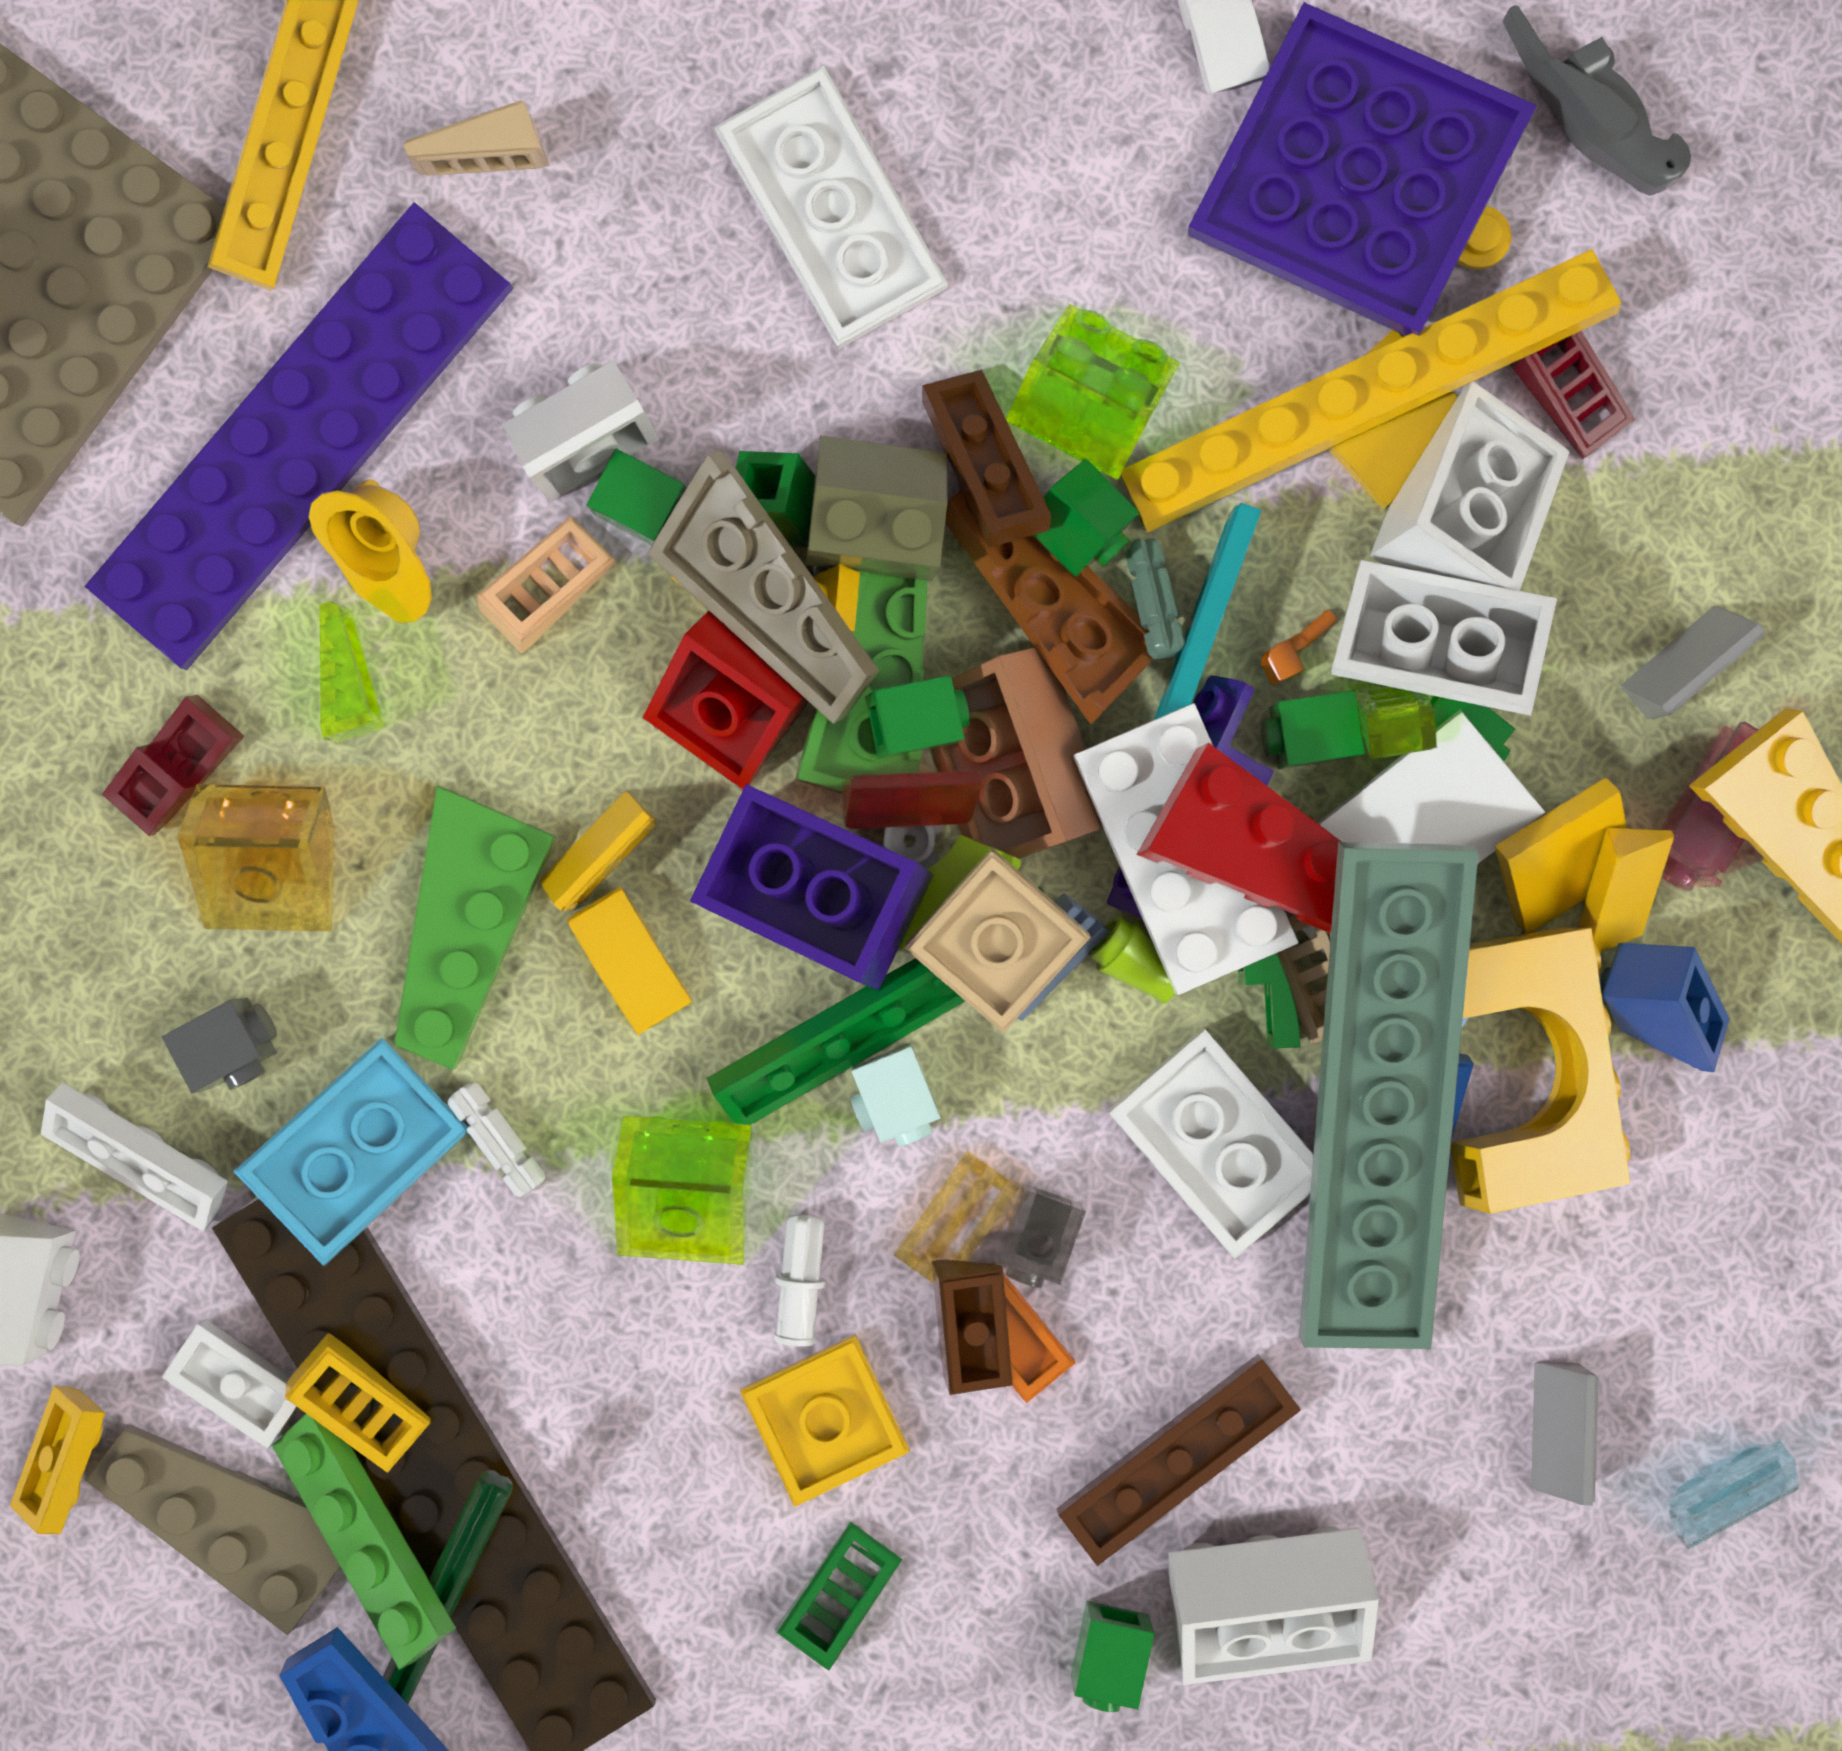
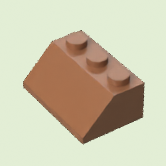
M1031 648L1001 655L953 677L954 690H963L969 710V726L962 728L965 740L931 750L961 834L1021 859L1104 829L1073 759L1075 754L1086 750L1066 691L1037 649Z

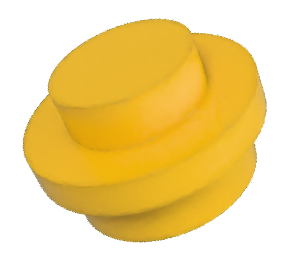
M1486 206L1457 262L1458 264L1471 270H1484L1496 265L1509 250L1512 236L1510 225L1501 212L1491 206Z

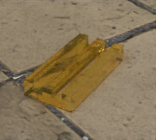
M966 1150L896 1249L894 1256L934 1284L932 1261L937 1260L987 1187L992 1184L1000 1191L951 1260L968 1262L1016 1194L1019 1186ZM971 1169L979 1177L923 1257H919L913 1250Z

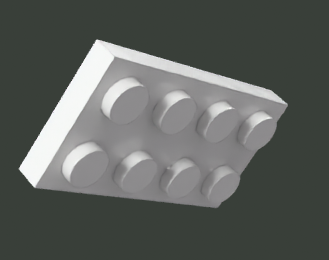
M1195 703L1073 756L1176 995L1185 993L1298 944L1283 909L1275 906L1264 907L1244 899L1245 894L1219 883L1207 884L1187 876L1186 870L1164 861L1155 863L1136 855L1196 748L1207 743L1212 745Z

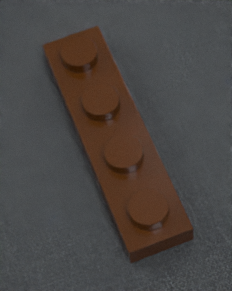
M1257 1354L1057 1507L1058 1516L1096 1566H1099L1292 1418L1301 1409L1265 1361Z

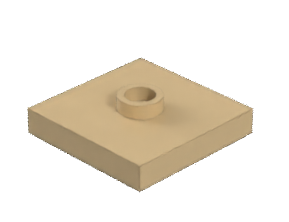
M991 848L907 941L905 949L998 1030L1004 1033L1091 937L1085 928L997 851Z

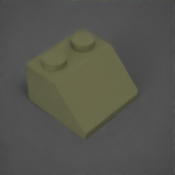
M820 435L804 565L832 568L840 564L855 571L869 572L871 574L932 581L941 564L947 511V453Z

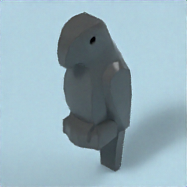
M1514 5L1509 8L1503 18V24L1530 78L1575 148L1594 163L1619 176L1637 191L1648 196L1660 193L1674 185L1690 166L1691 153L1689 146L1677 133H1673L1668 140L1652 135L1645 107L1631 85L1612 69L1615 64L1614 53L1608 47L1603 37L1574 51L1562 62L1550 55L1519 6Z

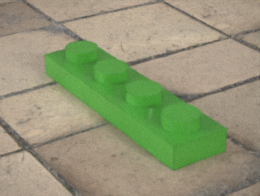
M305 1414L272 1447L400 1670L421 1658L455 1630L456 1627L351 1446L308 1414Z

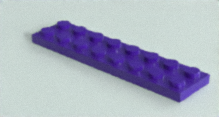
M413 202L84 587L179 668L188 670L311 526L309 520L311 503L322 493L341 491L510 294L514 289L511 283L419 205Z

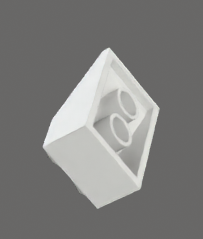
M1474 381L1468 383L1460 392L1390 505L1370 556L1385 565L1520 591L1570 451Z

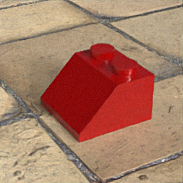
M708 610L684 634L642 718L743 790L746 784L750 785L809 701Z

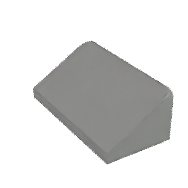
M1713 606L1621 684L1622 690L1647 719L1653 720L1671 715L1764 636L1762 633L1765 630L1755 621L1721 607Z
M1535 1363L1531 1487L1537 1491L1580 1505L1593 1506V1502H1595L1598 1377L1579 1363Z

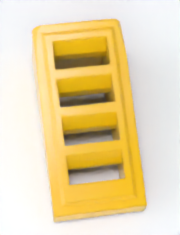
M330 1333L321 1340L291 1375L286 1384L284 1398L387 1473L431 1423L429 1416L353 1350ZM331 1366L338 1373L320 1391L314 1384L327 1368ZM352 1382L359 1389L341 1409L334 1401ZM374 1398L381 1405L361 1427L354 1419ZM394 1413L402 1421L381 1444L374 1436Z

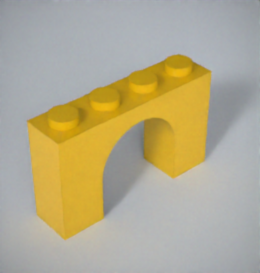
M1558 927L1470 943L1463 1018L1516 1008L1527 1012L1539 1022L1551 1041L1555 1056V1078L1546 1103L1525 1124L1507 1131L1451 1142L1450 1148L1460 1206L1492 1214L1630 1184L1627 1164L1630 1160V1145L1625 1133L1622 1131L1618 1105L1621 1086L1619 1077L1612 1066L1608 1040L1611 1032V1020L1602 1001L1598 975L1601 970V955L1596 943L1593 942L1591 928Z

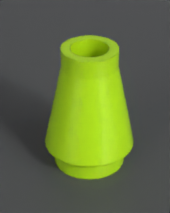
M1120 915L1115 916L1105 925L1110 933L1088 954L1098 962L1097 970L1151 995L1162 1004L1168 1002L1175 995V992L1150 935L1137 920L1128 922Z

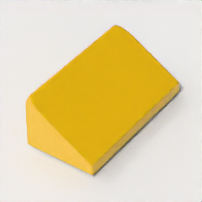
M625 791L540 878V884L552 903L560 911H574L658 825L656 823L657 819L629 792Z
M1606 828L1579 923V928L1592 929L1593 942L1596 943L1600 953L1618 946V943H1625L1643 936L1674 839V834L1671 830Z

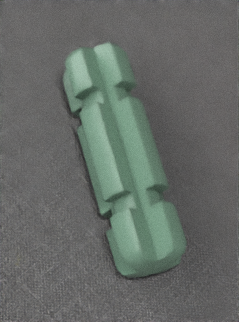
M1155 538L1135 540L1126 551V560L1129 573L1137 577V579L1132 581L1141 625L1144 629H1149V632L1144 634L1147 651L1153 659H1170L1179 655L1180 650L1184 648L1185 640L1181 624L1173 620L1179 615L1169 572L1166 568H1161V565L1166 563L1163 547Z

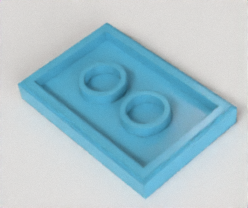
M381 1038L233 1172L323 1266H326L468 1133L466 1129L469 1127L463 1121H459L446 1103Z

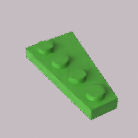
M858 571L860 572L855 632H853V635L871 658L879 672L846 718L833 724L815 708L795 780L908 814L920 815L919 766L922 760V751L878 760L865 696L874 690L924 681L925 669H922L923 635L926 634L927 581Z

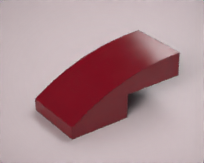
M199 695L186 696L153 741L148 745L136 747L101 795L148 836L155 835L176 815L244 738V735Z

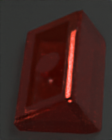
M977 771L851 776L842 782L845 827L849 829L966 824L970 822L974 814L981 787V774H977Z

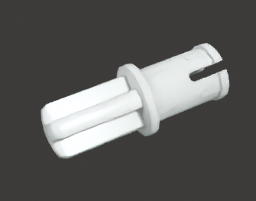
M793 1215L787 1220L782 1274L775 1276V1284L781 1286L777 1332L775 1333L774 1341L783 1345L812 1346L815 1344L816 1336H814L818 1289L825 1288L826 1280L820 1277L824 1222L823 1219L812 1215Z

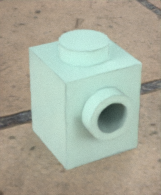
M912 1043L852 1068L851 1072L860 1093L850 1097V1100L864 1133L875 1129L880 1143L894 1138L898 1147L916 1142L933 1133L930 1123L940 1119V1112Z

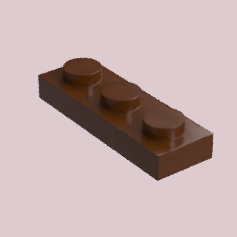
M982 369L922 385V403L945 453H947V458L988 548L1049 531L1051 513Z

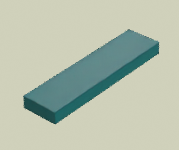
M1240 503L1229 513L1186 629L1184 648L1180 650L1179 655L1176 657L1154 720L1191 705L1262 510Z

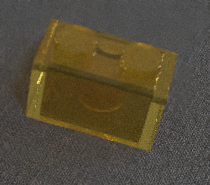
M196 785L177 838L205 929L332 931L335 826L325 787Z

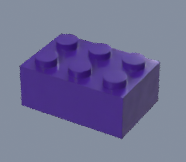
M746 784L689 902L856 982L879 991L934 874L911 859Z

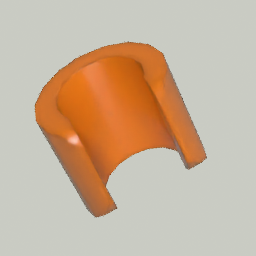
M1324 611L1299 634H1295L1290 639L1278 643L1270 651L1268 650L1263 654L1261 665L1271 685H1276L1305 670L1297 652L1308 647L1337 622L1336 617L1331 611Z

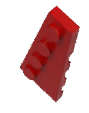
M1210 743L1196 748L1136 855L1155 863L1167 862L1186 870L1187 876L1207 884L1219 883L1245 894L1244 899L1264 907H1278L1297 915V919L1301 922L1331 933L1338 842L1342 841Z

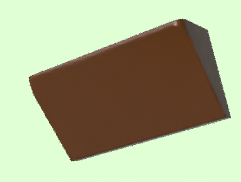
M948 1259L932 1261L943 1377L949 1395L1012 1386L1002 1266Z

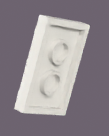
M1202 1028L1107 1110L1110 1116L1234 1259L1311 1192L1313 1153L1206 1029Z

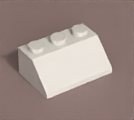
M1360 560L1331 674L1531 716L1557 598Z
M1321 1527L1307 1535L1277 1538L1273 1535H1258L1246 1540L1244 1543L1223 1546L1195 1543L1183 1548L1181 1551L1168 1552L1169 1585L1182 1685L1372 1661L1379 1598L1360 1528L1341 1530L1337 1527Z

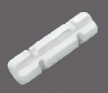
M476 1082L464 1085L450 1096L448 1106L460 1122L464 1120L468 1122L470 1127L466 1130L497 1171L502 1168L506 1174L502 1179L512 1193L517 1197L526 1195L543 1182L545 1173L533 1157L526 1158L523 1153L526 1147L498 1109L491 1110L487 1105L491 1100L482 1087Z

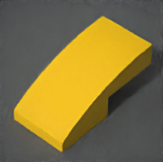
M619 886L567 918V923L637 1035L692 1003L689 992L657 945L653 933L622 886Z

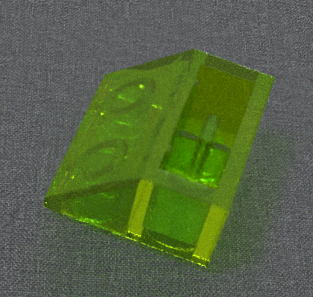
M1069 304L1033 358L1007 414L1006 421L1080 461L1086 458L1097 470L1118 480L1181 362L1168 356L1158 344L1145 339L1137 340L1111 326L1109 321L1101 314L1091 310H1080Z

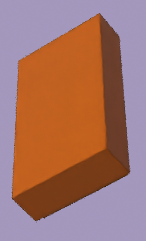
M1003 1272L1012 1386L1022 1399L1028 1403L1076 1362Z

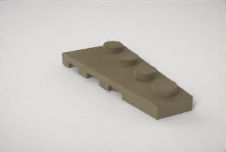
M723 450L708 453L647 554L828 720L835 724L847 717L879 670Z
M133 1425L128 1426L121 1432L85 1480L287 1636L293 1631L341 1568L302 1498L298 1496L294 1498L266 1486L260 1480L240 1471H231L206 1460L205 1456Z

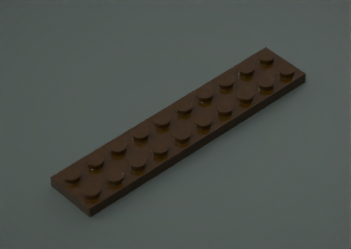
M260 1199L213 1226L212 1230L297 1368L321 1340L330 1333L353 1350L431 1418V1423L388 1473L351 1447L428 1580L481 1474L487 1470H494L500 1476L508 1477L512 1481L513 1491L457 1603L451 1620L530 1751H584L653 1708L656 1698L368 1227L326 1266H323ZM329 1366L315 1382L314 1386L322 1391L338 1371ZM351 1382L334 1403L342 1409L359 1387ZM372 1398L354 1421L362 1427L381 1403ZM393 1413L375 1434L374 1438L382 1444L402 1419Z

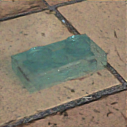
M1777 1440L1763 1449L1761 1447H1752L1744 1450L1731 1461L1728 1468L1708 1479L1698 1477L1680 1486L1673 1498L1666 1502L1672 1526L1687 1550L1799 1490L1796 1460L1782 1442Z

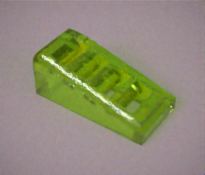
M333 601L319 604L320 723L322 738L338 743L382 730V726L385 724L351 610Z
M1370 682L1348 685L1349 691L1355 690L1361 731L1370 758L1377 759L1437 748L1434 709L1427 694Z

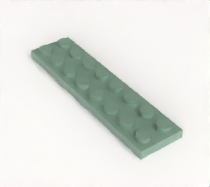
M1338 842L1299 1337L1304 1348L1431 1349L1479 851L1472 845Z

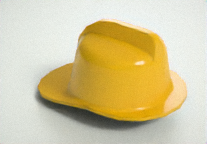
M368 479L361 482L349 493L338 490L322 493L311 503L309 520L314 535L323 548L332 556L359 596L398 623L416 622L428 612L432 600L430 580L415 552L420 537V525L418 517L406 501L399 495L381 487L375 480Z

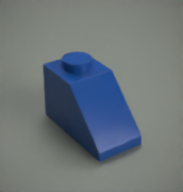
M1618 943L1611 967L1605 968L1601 975L1600 988L1603 1004L1607 1005L1620 1031L1700 1071L1715 1072L1730 1018L1696 948Z

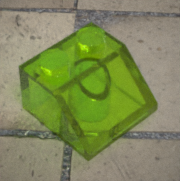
M623 1116L612 1172L617 1256L744 1265L752 1165V1125L731 1124L724 1121L674 1120L658 1116Z

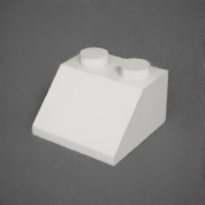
M614 360L604 366L600 362L584 366L570 376L568 387L548 398L545 394H539L525 400L513 410L514 418L502 424L528 477L550 502L604 472L616 448L631 456L659 440L643 408Z
M3 1213L0 1214V1366H24L46 1355L47 1350H52L58 1343L65 1322L64 1313L57 1311L62 1287L70 1285L79 1264V1251L72 1248L76 1230Z

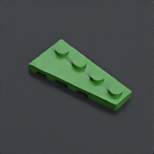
M437 786L394 1045L451 1070L457 1069L556 840V836Z

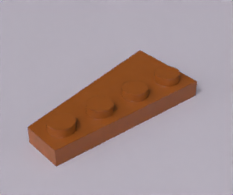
M962 489L948 501L946 525L1083 715L1092 724L1152 662L1153 658L1148 654L1144 634L1148 633L1149 629L1147 630L1142 627L1139 614L1089 567L1085 568L1075 577L1034 535L988 548Z

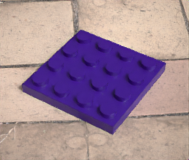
M1303 2L1188 226V236L1405 336L1414 333L1420 336L1537 105Z

